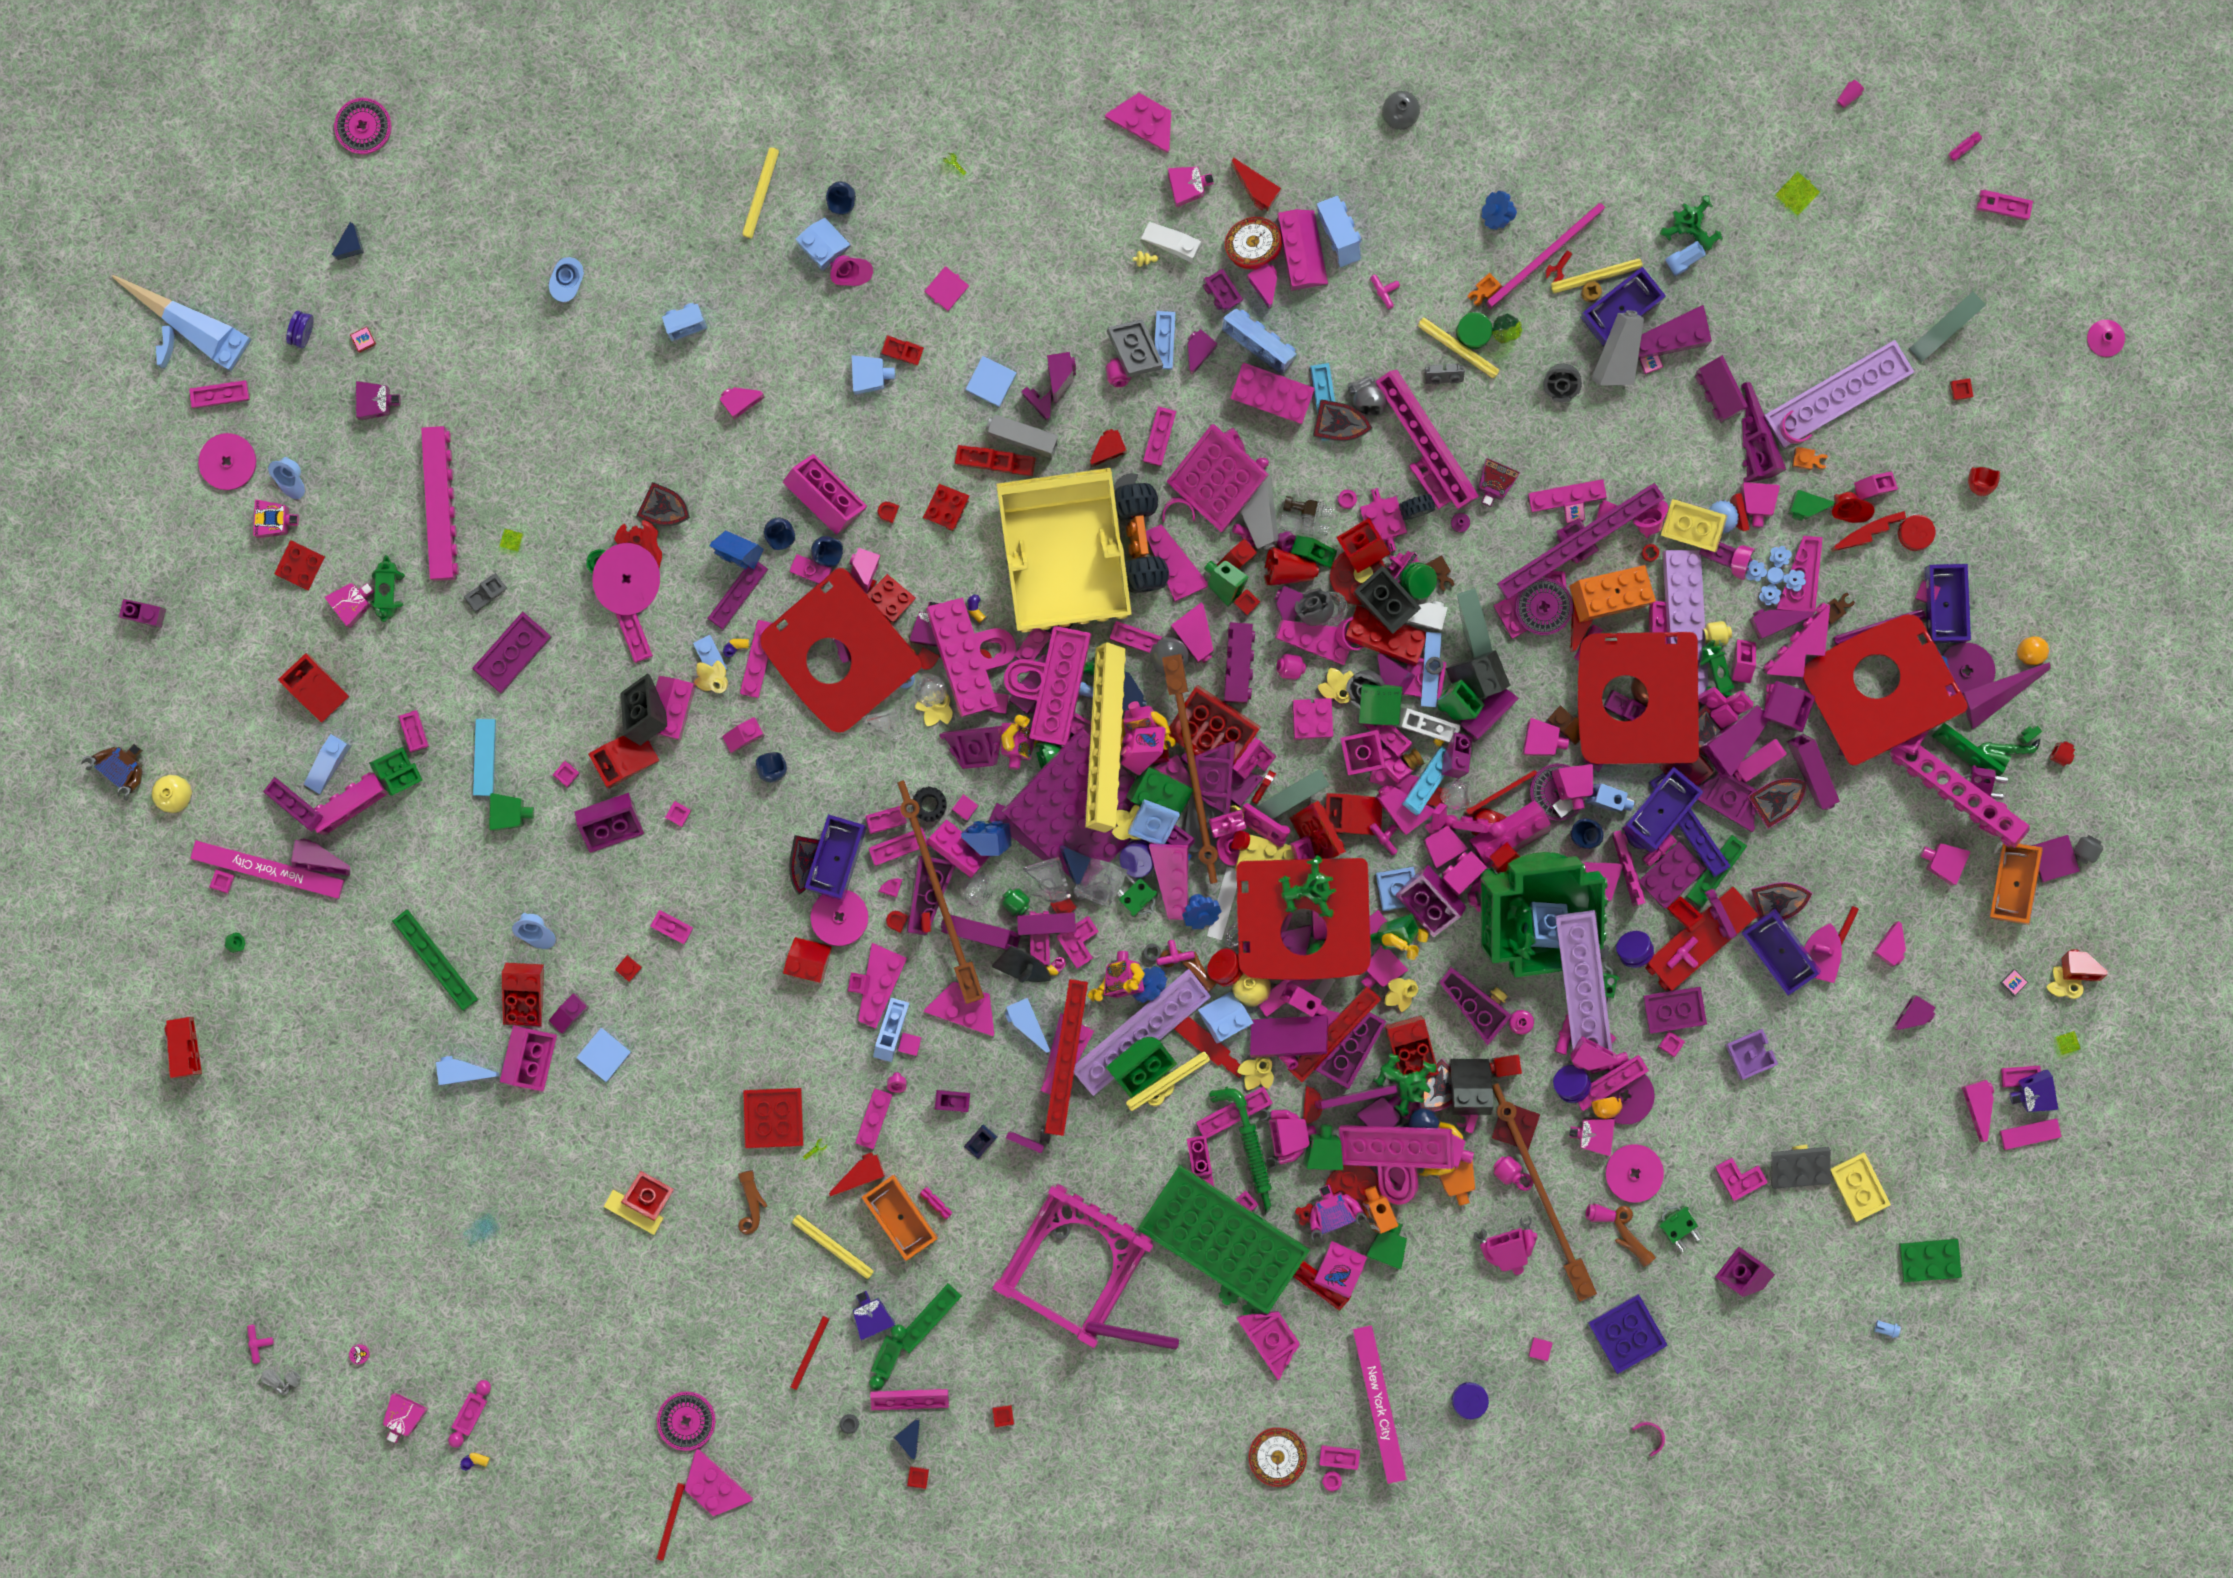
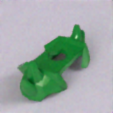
M387 555L383 557V561L378 563L376 569L372 572V578L375 579V600L371 601L370 605L382 622L391 619L397 607L404 606L400 601L394 603L395 577L397 580H402L405 574L397 570L396 564L391 562ZM384 583L390 586V591L386 596H382V593L379 591L380 585Z
M1711 640L1701 649L1702 657L1699 665L1703 667L1707 663L1710 664L1716 688L1725 698L1733 695L1731 690L1735 687L1731 681L1724 656L1726 653L1721 651V646H1714L1715 640ZM1718 666L1724 670L1722 678L1718 676Z
M1517 897L1510 900V908L1505 919L1515 918L1518 942L1516 943L1509 938L1508 947L1512 948L1515 954L1530 960L1529 955H1535L1531 946L1536 942L1532 926L1531 910L1533 909L1526 903L1525 897ZM1527 923L1528 928L1524 934L1521 930L1522 925Z

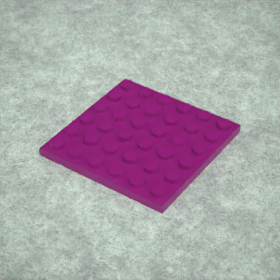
M1081 727L1002 812L1070 878L1071 876L1059 846L1064 845L1089 856L1091 860L1081 883L1078 884V886L1087 887L1127 845L1131 838L1120 840L1112 834L1113 829L1104 833L1086 827L1091 736ZM1120 765L1117 810L1130 812L1132 807L1137 804L1130 801L1126 795L1135 779Z

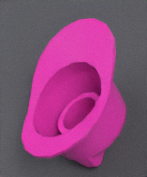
M842 255L833 262H830V278L836 285L860 286L868 282L873 275V267L865 259Z
M1662 500L1633 519V524L1638 527V530L1646 538H1649L1651 534L1661 531L1664 518L1668 512V504Z

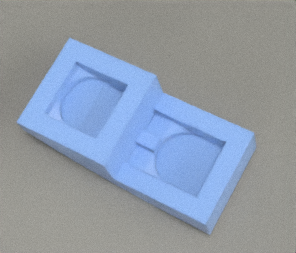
M162 326L163 345L156 346L157 365L161 368H166L173 351L174 329L170 326Z

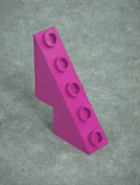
M1822 602L1815 611L1817 613L1812 618L1809 617L1802 624L1804 627L1799 632L1796 631L1792 634L1788 645H1783L1776 654L1778 656L1773 661L1769 660L1764 665V673L1804 677L1806 654L1825 656L1830 612L1829 604Z

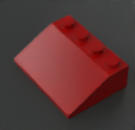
M1199 685L1195 686L1185 702L1194 755H1199L1231 741H1236L1235 765L1261 726ZM1178 713L1169 726L1171 732L1169 736L1185 748Z

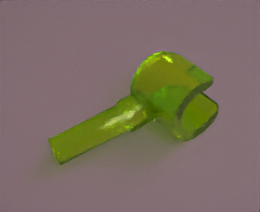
M948 153L951 156V161L943 157L944 163L956 167L963 176L967 173L958 164L957 156L954 153Z
M823 1138L818 1139L815 1144L816 1146L803 1156L805 1160L817 1151L826 1149L827 1145L823 1148L818 1146V1142L823 1140Z

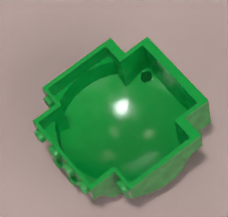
M1536 852L1519 857L1508 863L1507 870L1500 874H1496L1492 869H1485L1481 874L1482 949L1492 964L1509 961V970L1514 978L1563 971L1560 948L1531 947L1535 955H1529L1531 959L1526 960L1519 954H1515L1513 949L1508 947L1509 938L1516 943L1518 942L1515 918L1505 919L1510 908V900L1517 897H1525V901L1529 905L1531 902L1567 904L1568 914L1594 910L1599 948L1604 949V941H1606L1604 924L1607 923L1605 906H1607L1605 889L1608 887L1607 879L1603 877L1600 871L1586 872L1584 863L1577 856L1567 857L1553 852ZM1525 923L1522 925V933H1524Z

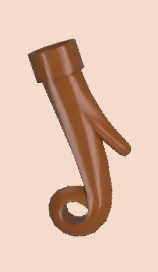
M1169 949L1164 950L1160 958L1170 955ZM1194 952L1195 957L1193 960L1188 959L1180 962L1187 970L1189 969L1209 993L1217 983L1209 977L1197 953ZM1174 963L1165 964L1162 966L1169 968L1172 967Z
M753 1170L738 1173L739 1181L742 1183L751 1217L742 1218L738 1223L739 1230L746 1235L754 1233L759 1226V1203L763 1207H767L766 1202L756 1187ZM744 1223H751V1228L746 1229L744 1227Z
M1621 1206L1615 1211L1614 1223L1624 1240L1617 1238L1615 1242L1630 1250L1639 1259L1643 1267H1646L1656 1257L1624 1225L1632 1220L1633 1212L1629 1207ZM1621 1212H1626L1628 1217L1625 1219L1620 1218Z

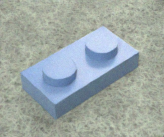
M711 635L693 643L702 663L713 666L718 660L727 670Z

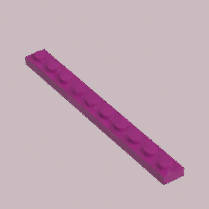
M1654 482L1496 585L1506 600L1510 599L1658 504L1665 497Z

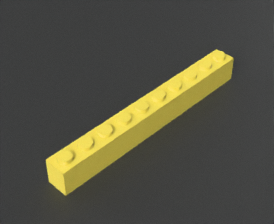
M1107 642L1098 646L1095 650L1086 827L1104 833L1116 828L1122 703L1124 697L1123 684L1125 679L1124 665L1126 661L1125 648Z

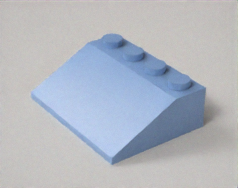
M1234 309L1223 319L1222 331L1283 375L1296 358V350L1291 345H1285L1279 341L1280 337L1275 333H1268L1264 330L1265 326L1259 321H1252L1249 318L1250 315L1244 310Z

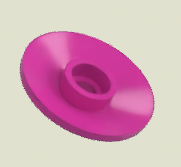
M2104 319L2097 321L2090 327L2087 334V342L2095 354L2102 357H2111L2122 350L2125 344V333L2118 323ZM2105 334H2109L2111 339L2107 340Z
M1235 832L1219 836L1216 849L1218 857L1227 865H1236L1240 851L1231 848Z

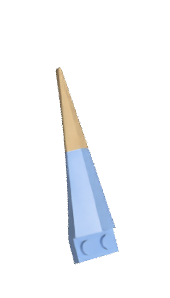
M112 275L113 279L202 352L230 371H232L252 340L229 325Z

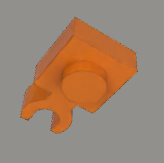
M1489 273L1476 284L1478 290L1470 292L1467 297L1470 300L1478 297L1473 302L1478 307L1482 304L1485 297L1489 300L1502 288V285Z
M1796 447L1792 466L1811 470L1812 466L1815 465L1818 469H1825L1826 465H1821L1819 460L1827 459L1828 456L1825 454L1814 456L1815 450Z

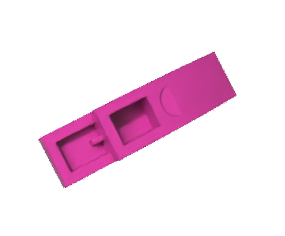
M1206 1135L1186 1138L1192 1173L1214 1186Z

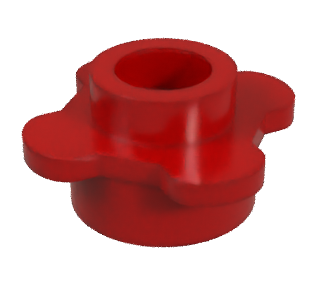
M1308 1203L1305 1207L1296 1208L1295 1213L1299 1216L1300 1225L1304 1226L1310 1222L1311 1210L1314 1207L1312 1204Z

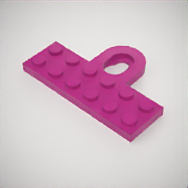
M963 597L928 606L926 611L960 717L996 708L998 705L987 670L1002 667L1014 658L1016 653L1014 638L1009 632L1000 628L974 633ZM983 642L998 643L1001 646V652L996 654L994 658L988 659L981 654L980 646Z
M1053 626L1045 663L1019 659L1007 667L1004 674V684L1007 690L1016 697L1037 701L1029 739L1062 746L1069 741L1091 633ZM1030 671L1038 672L1041 676V684L1036 689H1028L1024 684L1018 682V675Z
M1341 1125L1339 1127L1343 1165L1378 1166L1379 1189L1381 1194L1390 1203L1401 1205L1408 1203L1415 1197L1418 1191L1417 1168L1452 1169L1454 1167L1452 1129ZM1393 1167L1401 1168L1406 1175L1403 1188L1400 1191L1395 1190L1393 1183L1390 1181V1170Z

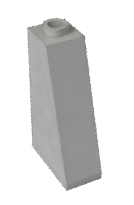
M1627 310L1626 313L1617 314L1592 375V380L1597 384L1634 385L1644 318L1639 316L1636 311Z
M996 414L993 419L989 418L986 426L988 435L1051 460L1059 443L1058 435Z
M1265 470L1269 476L1242 508L1241 513L1257 549L1267 551L1275 547L1274 543L1278 541L1279 536L1270 472Z

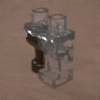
M1286 496L1283 510L1291 511L1292 508L1302 512L1301 516L1282 512L1279 531H1289L1292 534L1314 538L1316 536H1327L1330 525L1320 524L1319 522L1321 517L1331 519L1333 508L1323 505L1324 502L1308 500L1306 502L1293 501L1291 496Z

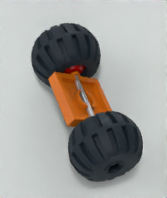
M1134 483L1120 486L1114 490L1117 517L1123 520L1132 519L1126 526L1127 537H1130L1131 542L1129 544V554L1133 556L1132 560L1125 563L1128 590L1132 593H1141L1162 589L1167 585L1169 569L1161 557L1146 556L1149 554L1144 524V517L1153 515L1157 510V492L1149 483Z

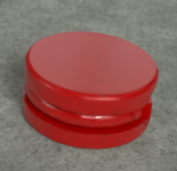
M1919 514L1906 518L1898 528L1899 542L1910 551H1921L1927 548L1934 541L1936 535L1933 522L1928 517Z
M1229 948L1217 951L1211 957L1207 966L1209 977L1220 986L1227 987L1235 984L1243 974L1239 966V955Z

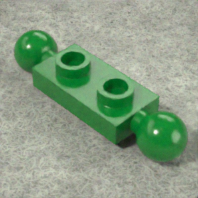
M903 1325L893 1326L891 1329L892 1337L887 1335L883 1341L871 1369L872 1372L876 1373L869 1380V1386L873 1390L882 1389L884 1386L883 1378L888 1380L891 1377L904 1347V1343L899 1341L906 1336V1328Z

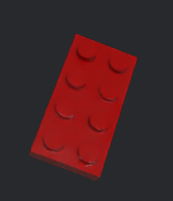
M1357 605L1345 640L1416 667L1426 641V632L1403 624L1392 634L1366 608Z

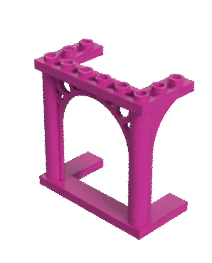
M1058 1183L1056 1186L1052 1184L1048 1191V1197L1001 1278L997 1279L992 1289L1007 1298L1011 1296L1074 1333L1080 1341L1095 1348L1098 1337L1096 1334L1086 1332L1087 1322L1105 1323L1146 1251H1151L1153 1243L1151 1238L1141 1232L1138 1235L1133 1232L1134 1227L1124 1222L1121 1225L1116 1222L1118 1218L1112 1214L1107 1213V1215L1099 1212L1101 1208L1093 1203L1087 1205L1083 1202L1084 1198L1076 1193L1072 1196L1066 1193L1067 1188ZM1065 1205L1072 1209V1217L1070 1219H1065L1062 1215V1207ZM1076 1208L1080 1215L1083 1213L1084 1217L1082 1219L1076 1217ZM1056 1212L1060 1219L1058 1223L1053 1222V1219L1056 1218L1054 1216ZM1095 1221L1099 1222L1098 1227L1094 1226ZM1069 1223L1085 1224L1099 1231L1108 1241L1113 1254L1111 1277L1082 1328L1015 1289L1045 1236L1053 1229ZM1113 1231V1234L1120 1233L1121 1235L1111 1238L1108 1233ZM1119 1239H1126L1128 1246L1125 1249L1119 1250L1115 1248V1242ZM1127 1253L1125 1257L1122 1256V1261L1118 1260V1254Z

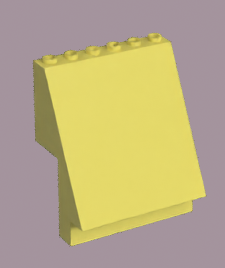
M1110 468L996 484L1017 631L1030 632L1034 628L1046 630L1055 625L1067 627L1071 625L1070 623L1087 624L1091 620L1103 622L1112 617L1124 619L1128 617L1127 615H1132Z

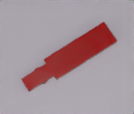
M1537 771L1530 772L1473 807L1467 808L1464 814L1466 816L1471 815L1477 809L1535 776Z
M1189 1016L1174 1028L1198 1050L1205 1052L1209 1059L1217 1066L1222 1064L1238 1078L1242 1076V1074L1237 1072L1240 1064L1229 1055L1231 1051L1220 1042L1216 1044L1212 1035Z

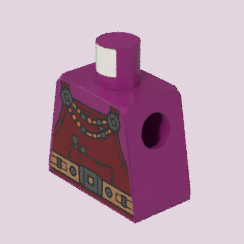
M1486 458L1478 486V491L1485 493L1481 503L1491 507L1495 498L1502 501L1520 472Z

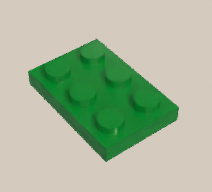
M1957 1238L1899 1243L1904 1283L1962 1278L1959 1241Z

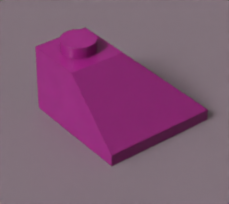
M1738 1247L1715 1277L1736 1293L1745 1297L1763 1290L1775 1274L1765 1264Z

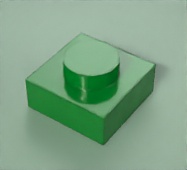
M2029 726L2021 732L2022 736L2018 739L2024 745L2039 735L2042 730L2038 726L2033 728Z

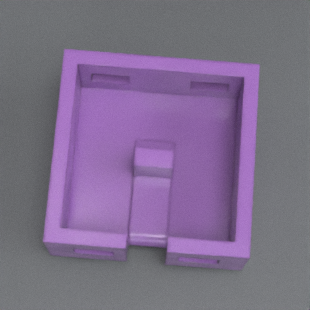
M1763 1029L1756 1030L1725 1044L1740 1080L1778 1065L1773 1051L1765 1050L1763 1044H1768L1769 1042Z

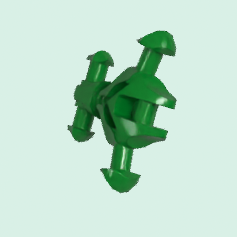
M1702 196V202L1698 207H1691L1683 203L1681 206L1684 210L1680 213L1674 210L1672 212L1674 226L1668 229L1662 227L1660 235L1666 237L1670 242L1671 235L1677 232L1679 235L1681 233L1693 234L1695 237L1694 241L1699 242L1704 251L1711 250L1714 243L1719 239L1722 241L1723 237L1721 232L1717 230L1709 237L1707 231L1701 229L1703 212L1707 207H1713L1710 202V196Z
M1318 855L1314 859L1307 861V864H1311V873L1308 874L1303 886L1295 885L1291 888L1289 883L1291 877L1283 876L1278 879V882H1281L1283 887L1281 895L1284 901H1286V912L1294 913L1297 908L1294 905L1293 899L1300 900L1306 896L1315 905L1319 904L1322 911L1319 917L1327 916L1332 918L1334 910L1328 908L1326 901L1332 893L1336 892V889H1330L1329 881H1332L1333 877L1319 873V864L1323 860Z
M1389 1054V1061L1381 1066L1380 1075L1377 1079L1373 1078V1082L1377 1087H1384L1383 1083L1386 1078L1392 1083H1398L1402 1101L1400 1106L1396 1105L1394 1108L1401 1113L1402 1117L1409 1114L1407 1109L1409 1102L1423 1103L1425 1100L1422 1097L1424 1091L1430 1093L1431 1089L1425 1077L1430 1072H1436L1437 1067L1436 1064L1424 1061V1068L1420 1072L1416 1070L1412 1074L1403 1075L1400 1069L1394 1068L1395 1064L1400 1061L1398 1055Z

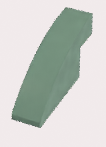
M1974 291L1971 292L1914 343L1909 350L1922 363L1985 307V303Z
M1476 589L1458 593L1457 599L1463 634L1471 649L1472 658L1492 652L1486 622Z
M1318 769L1255 808L1273 820L1329 787V783L1322 771Z

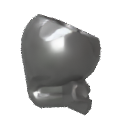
M1367 376L1358 382L1348 383V389L1354 395V408L1358 409L1364 416L1381 415L1387 406V399L1384 393L1376 384V379L1371 376Z

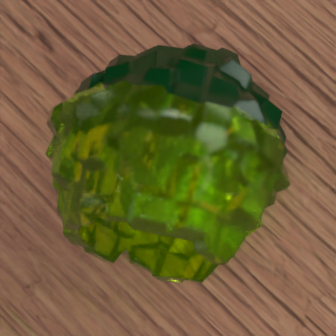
M1507 313L1496 318L1493 323L1492 334L1501 344L1508 343L1521 337V332L1523 331L1522 324L1518 318Z

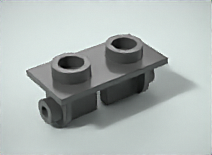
M1459 363L1446 364V370H1443L1442 365H1429V367H1425L1426 384L1437 385L1440 383L1455 384L1464 382V367Z

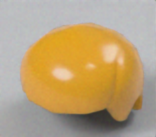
M2032 636L2025 638L2018 645V657L2026 665L2042 664L2049 655L2048 643L2041 637Z
M1615 1097L1592 1101L1594 1114L1603 1119L1614 1118L1622 1110L1621 1099L1618 1098L1619 1102Z

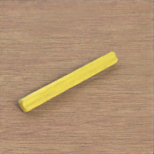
M770 147L742 232L744 237H753L779 154L776 148Z
M1638 258L1553 282L1551 289L1553 293H1558L1583 286L1590 281L1597 282L1639 270L1643 264L1641 259Z
M1426 318L1420 320L1418 327L1491 378H1495L1500 370Z
M1205 1052L1200 1053L1126 1102L1127 1107L1134 1111L1210 1061L1209 1056Z
M797 1215L792 1223L863 1277L866 1279L871 1277L874 1271L802 1216Z

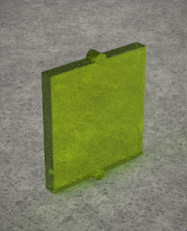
M1797 171L1775 196L1785 204L1784 207H1788L1798 216L1820 191L1810 183L1811 180H1807Z

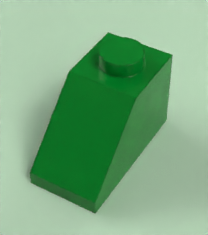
M1797 490L1794 493L1788 514L1792 515V518L1795 520L1803 521V519L1806 520L1833 506L1834 501Z
M1297 535L1291 553L1314 561L1318 565L1331 568L1337 550L1314 538Z

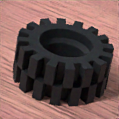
M931 786L923 787L913 796V800L920 807L919 814L917 815L919 819L933 822L944 815L947 801L944 794L937 788ZM926 797H933L937 801V806L935 810L928 812L923 809L922 801Z

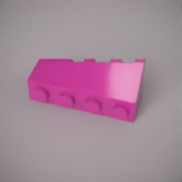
M1061 1013L1041 1091L1050 1096L1063 1021V1014ZM1081 1025L1076 1063H1078L1094 1033L1092 1029Z

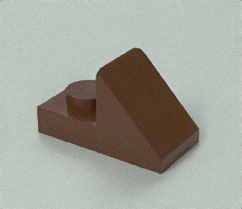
M1560 705L1547 720L1553 726L1560 728V732L1576 745L1580 741L1579 719L1577 717L1574 718Z

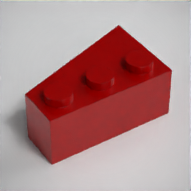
M194 1017L167 1020L164 1029L168 1043L170 1078L202 1074Z

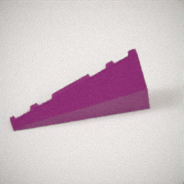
M1745 382L1742 384V388L1745 389V401L1748 407L1745 409L1746 418H1742L1743 448H1746V460H1743V466L1747 467V477L1743 478V481L1751 483L1772 478L1787 469L1767 420L1764 417L1753 386L1750 382Z
M2050 662L1963 692L1962 694L1968 704L1967 712L1965 713L1971 729H1975L2050 670Z

